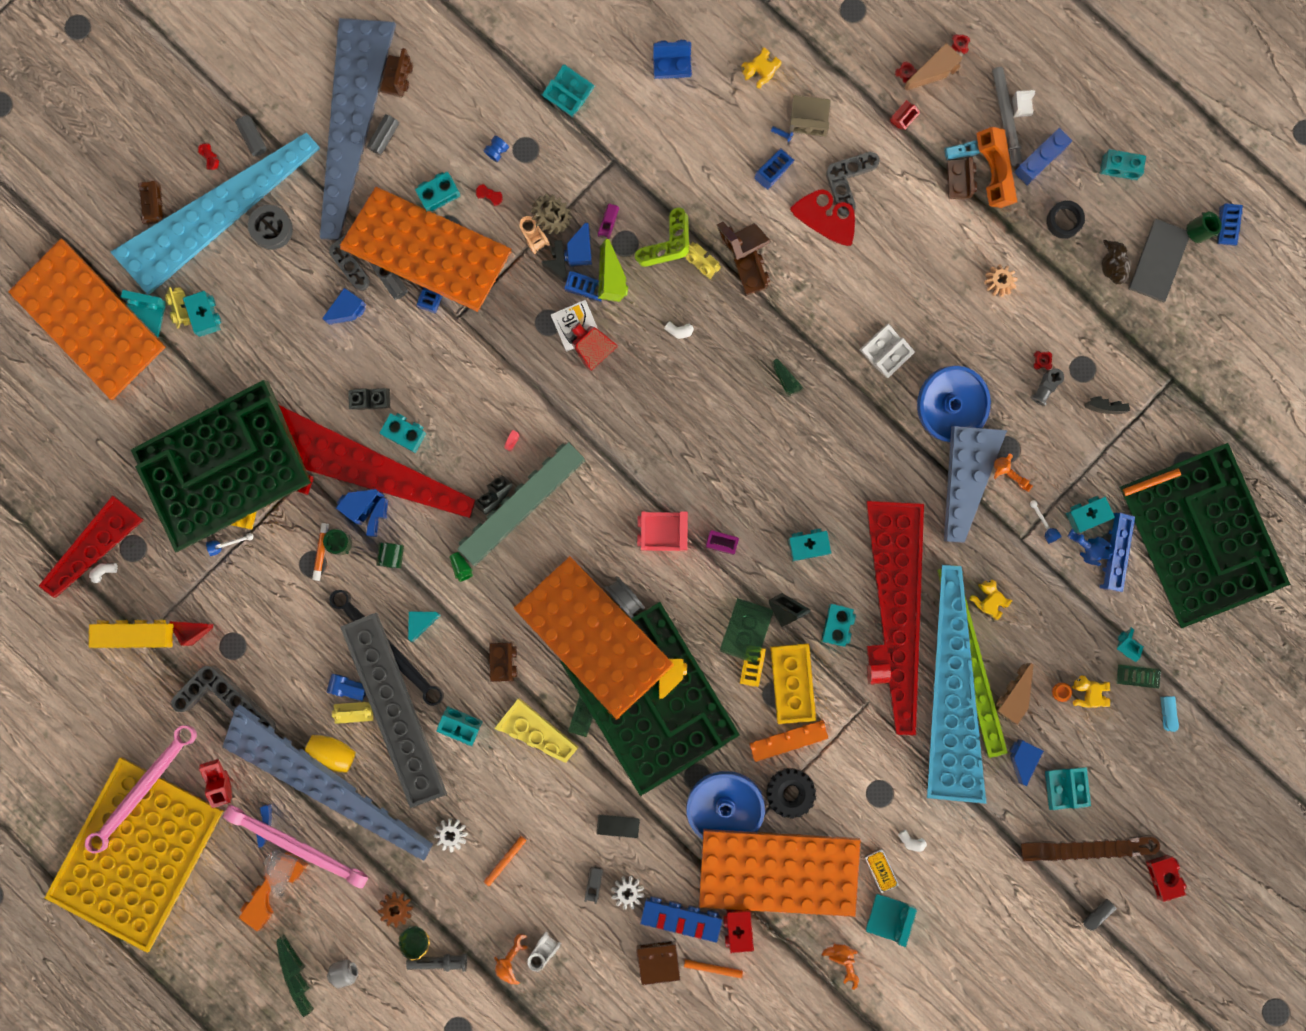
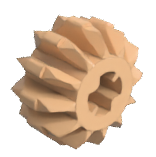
M999 264L997 269L991 267L990 272L985 274L988 279L984 281V284L990 285L986 290L990 291L992 289L993 296L999 293L1000 297H1003L1004 294L1009 295L1011 294V289L1016 288L1014 282L1017 281V278L1012 277L1015 271L1009 272V266L1003 269L1002 265ZM1002 278L1004 282L999 283L998 279Z

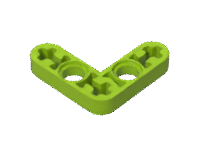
M677 207L669 215L670 241L642 247L636 251L635 260L640 266L647 267L683 258L688 254L689 219L683 208ZM678 230H683L681 235L675 236ZM666 250L664 255L658 256L659 251Z

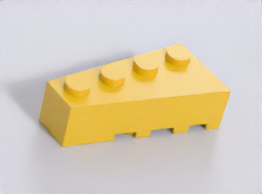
M97 620V624H89V648L173 647V624H166V620H154V624H147V620H135V624H128V620H116V624H109V620Z

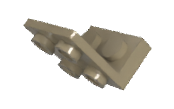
M794 95L789 132L826 137L829 130L828 119L831 100Z

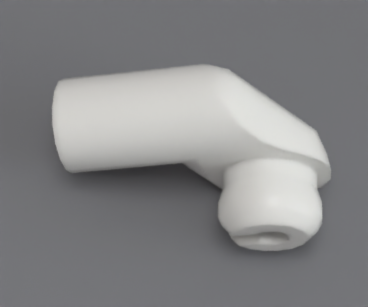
M670 321L664 328L677 339L689 337L694 330L691 324L677 327Z
M98 564L90 571L89 578H91V582L99 583L104 573H117V564Z
M906 830L898 833L899 838L908 850L921 852L927 845L926 841L922 838L918 840L911 839Z

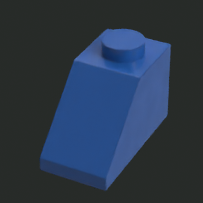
M584 223L567 243L568 249L564 250L565 261H569L570 267L592 265L588 223Z
M344 288L322 319L329 325L356 320L357 317H361L365 312L366 304Z
M1018 739L1010 748V759L1018 782L1027 786L1044 751Z

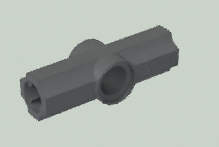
M369 262L394 300L401 299L406 295L408 290L398 275L389 272L388 275L382 276L381 273L384 269Z

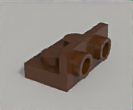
M968 157L967 160L947 161L948 199H971L974 193L977 192V181H974L976 163L973 162V157Z
M757 250L746 257L738 260L734 259L746 296L768 288L770 278L768 272L763 270V257L757 253Z
M513 642L489 643L490 682L514 681V677H517V665L514 666V658H517V646H513Z

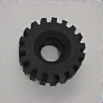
M785 768L782 771L776 772L777 774L773 775L770 782H768L766 790L767 800L771 808L784 818H800L803 814H807L809 809L813 808L814 800L816 801V788L813 781L803 771L795 768ZM790 785L795 786L799 792L798 797L793 801L785 799L783 795L784 789Z

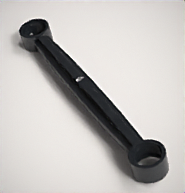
M335 590L331 593L329 601L332 607L342 609L352 621L365 617L351 603V597L347 591ZM339 592L345 594L347 598L343 606H336L334 602V597ZM388 639L399 670L423 692L424 702L430 706L440 704L444 698L443 690L438 686H431ZM429 690H438L440 694L438 702L432 703L428 701L427 692Z

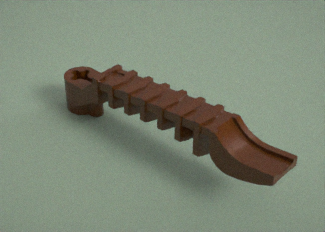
M1144 835L1127 837L1126 840L1115 838V840L1111 841L1108 839L1097 841L1096 839L1093 842H1087L1086 840L1075 842V840H1072L1071 843H1064V841H1060V843L1054 841L1021 843L1023 861H1066L1069 859H1110L1111 857L1155 855L1160 850V843L1154 836ZM1149 840L1155 844L1151 846V849L1144 846L1149 843Z

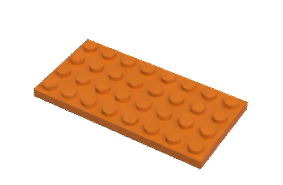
M378 187L374 188L340 244V249L477 312L511 254V248L431 211L427 212L426 209Z
M60 239L8 291L111 400H114L166 348L157 336L63 239Z
M570 556L513 608L616 719L674 666L668 657Z
M704 829L699 908L750 909V911L855 917L861 840L860 838Z

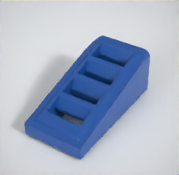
M780 148L756 172L754 178L768 190L795 160ZM779 157V158L782 159L786 164L784 165V164H783L782 162H780L777 158Z
M1223 204L1219 208V219L1222 228L1218 234L1217 244L1233 246L1238 244L1243 205ZM1226 219H1232L1233 222H1226ZM1225 227H1232L1233 230H1225ZM1224 234L1233 235L1232 238H1224Z
M573 271L569 272L565 285L566 292L602 301V299H598V294L594 295L596 285H599V280ZM574 279H577L576 286L574 288L572 287V284ZM581 281H584L583 289L580 290ZM589 283L592 284L590 293L586 292Z
M423 288L416 306L436 314L442 295ZM428 293H431V294L436 295V297L433 298V297L427 296V294H428ZM425 299L432 301L433 304L425 303Z

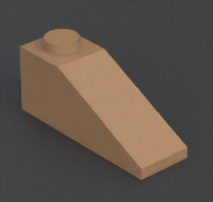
M946 43L907 81L904 88L911 90L947 78L950 74L954 75L961 68L959 64L963 58Z

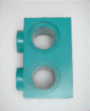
M1109 149L1102 157L1100 174L1137 181L1144 174L1146 156Z
M441 172L433 180L422 182L415 189L427 212H433L461 196L449 172ZM443 184H450V187L447 190L441 189V186ZM428 192L433 193L432 198H430V199H425V198H424V196H425L426 193H428Z
M390 413L379 433L416 454L426 436V433L423 431L424 427L416 422H413V424L406 422L407 418L399 413L396 415ZM394 423H399L400 429L392 432L391 426ZM410 432L417 433V437L413 441L408 440Z
M829 604L821 642L846 647V644L850 643L852 635L849 632L850 625H854L856 614L853 613L854 609ZM839 611H843L846 614L844 622H839L836 618ZM835 630H839L842 633V638L839 641H835L832 637V633Z
M447 706L436 732L473 746L483 721Z

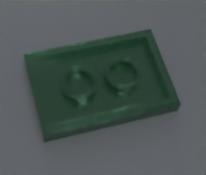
M737 598L719 652L757 664L773 615L772 609Z

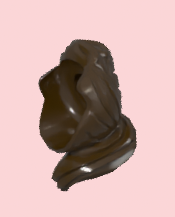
M1103 240L1109 252L1102 259L1104 276L1110 278L1117 285L1127 282L1131 272V261L1126 255L1127 247L1118 241Z

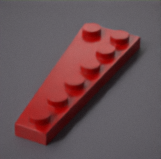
M112 496L43 579L39 587L53 598L58 597L144 519L117 497Z

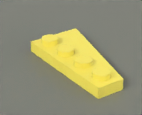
M520 698L517 699L494 728L527 743V745L533 748H538L564 763L579 748Z

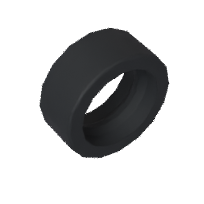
M1064 200L1058 202L1049 211L1046 224L1054 236L1068 239L1075 236L1082 229L1085 223V213L1078 203ZM1062 209L1072 211L1077 219L1075 227L1070 230L1059 228L1055 222L1056 213Z

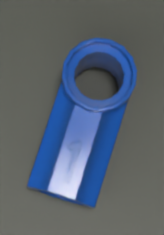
M331 674L327 693L341 697L346 696L359 701L364 700L366 693L362 683L349 680L348 677Z

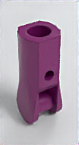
M610 203L607 204L598 231V237L605 236L607 239H610L619 211L618 206ZM604 224L609 225L610 229H604Z

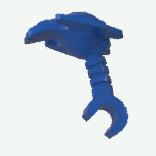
M1073 529L1067 535L1068 538L1085 548L1086 554L1081 552L1080 555L1084 558V562L1100 566L1099 560L1110 559L1113 555L1112 552L1105 549V547H1111V544L1099 536L1095 539L1085 540L1083 534H1077Z

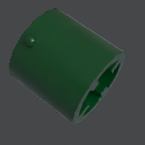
M1209 211L1202 212V215L1187 224V234L1193 242L1202 243L1213 236H1218L1222 224L1215 213Z
M333 529L325 534L323 545L329 553L335 555L349 554L352 547V539L348 533Z
M379 542L376 566L401 569L404 545Z

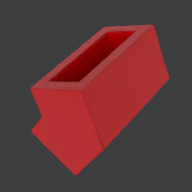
M906 100L891 117L890 122L897 128L906 130L920 114V111L915 104H911Z

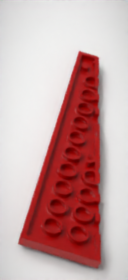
M279 405L306 471L371 490L376 489L381 493L471 518L475 499Z
M866 501L884 644H887L888 660L891 669L889 688L895 734L916 736L924 504Z

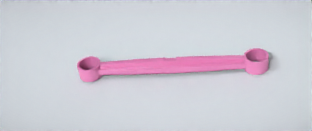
M184 725L175 730V740L136 783L100 831L90 834L86 838L85 847L89 852L98 853L107 848L109 844L108 837L150 790L182 747L195 741L197 732L194 727ZM183 728H187L191 732V739L188 742H183L180 739L179 734ZM94 836H99L102 839V847L100 849H94L91 844Z
M228 805L223 814V818L235 825L244 826L281 848L345 878L347 882L358 888H363L369 878L364 872L347 867L308 844L296 840V838L246 815L243 810L235 806Z

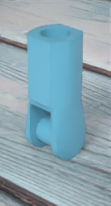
M975 140L946 147L944 149L946 160L974 156L981 153L977 147L978 141ZM966 147H970L969 152H966Z
M1175 696L1160 697L1163 728L1166 731L1175 732L1179 729Z

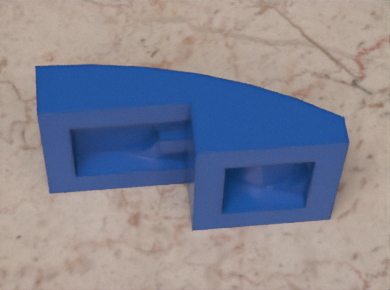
M381 498L373 509L366 535L369 537H377L379 518L387 519L388 500L386 498Z
M271 804L263 805L260 807L262 822L271 826ZM256 834L258 848L263 847L267 839Z

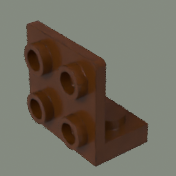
M405 48L401 49L400 57L388 55L380 89L381 93L404 97V92L408 91L409 80L407 79L408 75L412 73L413 63Z
M724 222L717 224L722 242L737 260L770 243V239L756 223L734 233L731 226L728 227Z
M676 940L637 945L642 985L680 980Z

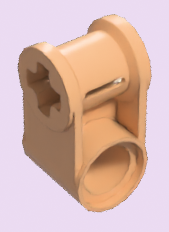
M525 216L519 222L520 230L532 253L536 254L544 246H550V243L540 227L536 226L537 222L532 220L531 216ZM526 223L533 224L531 230H525L523 226Z

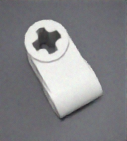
M545 932L528 957V967L533 971H540L549 959L553 957L562 943L556 942L548 936V932ZM534 956H539L542 959V963L536 966L531 962V959Z

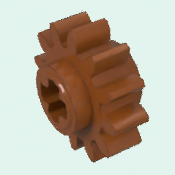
M394 891L392 898L389 894H386V901L382 900L379 902L383 908H380L378 913L384 914L380 920L387 919V926L394 922V926L397 928L399 921L405 925L407 923L405 917H412V914L408 911L412 910L414 906H408L411 898L403 899L405 896L404 892L398 897L397 892ZM395 905H397L399 907L398 910H400L397 913H394V909H392Z

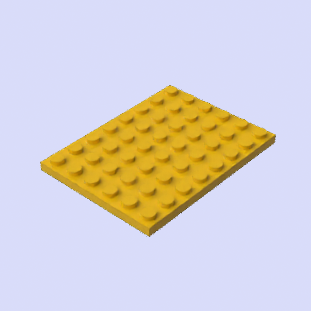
M120 757L44 898L148 953L224 810L218 807L211 808L209 802L159 777L130 814L108 837L109 844L107 848L98 853L89 852L85 847L86 838L90 834L100 831L115 809L147 771L133 762ZM94 836L91 840L94 849L102 847V839L99 836Z

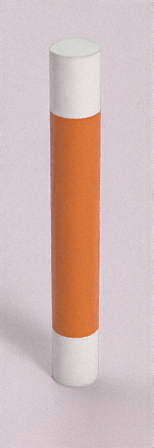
M326 523L321 524L312 580L320 581L325 553L323 539L329 529V524Z

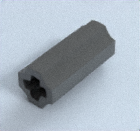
M385 114L369 141L367 148L381 156L399 126V121Z
M249 115L238 118L235 123L253 157L265 153L267 148L252 118Z

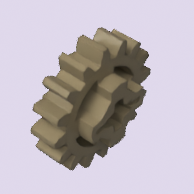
M545 194L543 197L539 196L533 203L531 213L534 216L532 220H537L536 226H542L541 231L547 229L548 234L554 231L555 235H557L559 232H564L570 225L572 216L569 215V212L571 210L565 208L567 203L562 204L560 197L555 199V195L552 194L549 198L548 194Z

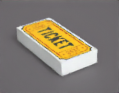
M883 849L864 856L881 894L899 886Z

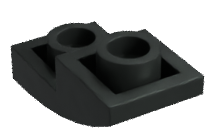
M390 389L348 390L349 409L390 408Z
M1102 396L1090 398V401L1085 403V408L1104 414H1124L1130 411L1129 403L1122 404V401L1109 403V398L1102 399Z
M502 475L494 479L493 482L487 485L489 492L474 501L476 507L487 515L507 496L513 486L512 483Z
M598 815L596 834L638 838L640 819Z

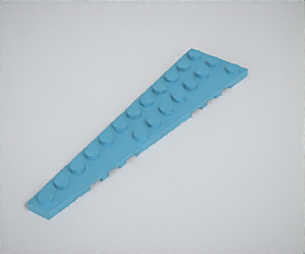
M306 132L112 250V255L140 287L150 295L316 153L320 147Z
M942 565L927 798L987 804L962 566Z

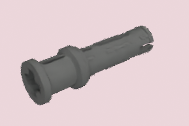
M463 953L462 956L446 954L444 957H421L418 960L407 958L406 968L407 970L444 969L446 972H450V970L466 971L467 954Z

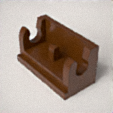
M155 180L138 183L142 224H153L162 221L164 216L161 185Z

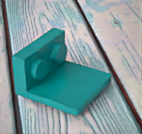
M122 290L121 297L127 300L126 305L158 338L167 304L166 301L159 297Z
M876 894L865 930L868 933L895 941L899 946L906 947L917 908L914 905Z

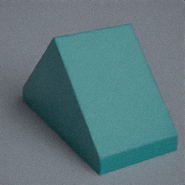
M409 612L408 639L410 642H414L441 614L439 612Z

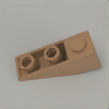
M1032 663L1021 665L1017 671L1019 675L1015 681L1011 680L1006 687L1008 691L1004 697L1000 696L995 703L997 706L996 711L1013 724L1018 725L1029 709L1034 666Z

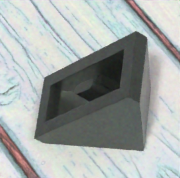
M783 593L769 600V605L781 627L810 613L809 608Z

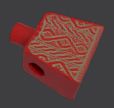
M578 323L571 329L577 337L572 346L588 370L592 371L618 347L617 344L594 326H590L585 330Z

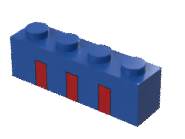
M651 896L650 899L646 898L640 921L641 925L717 943L722 924V916H719L718 912L708 910L707 913L702 912L699 907L691 905L688 908L682 907L681 903L670 901L669 903L661 902L662 899Z

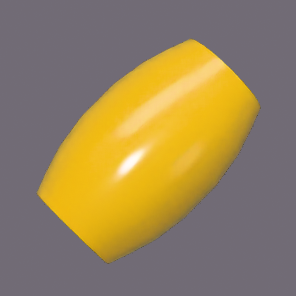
M312 735L305 748V752L312 758H315L334 772L347 773L356 755V752L344 742L325 735Z

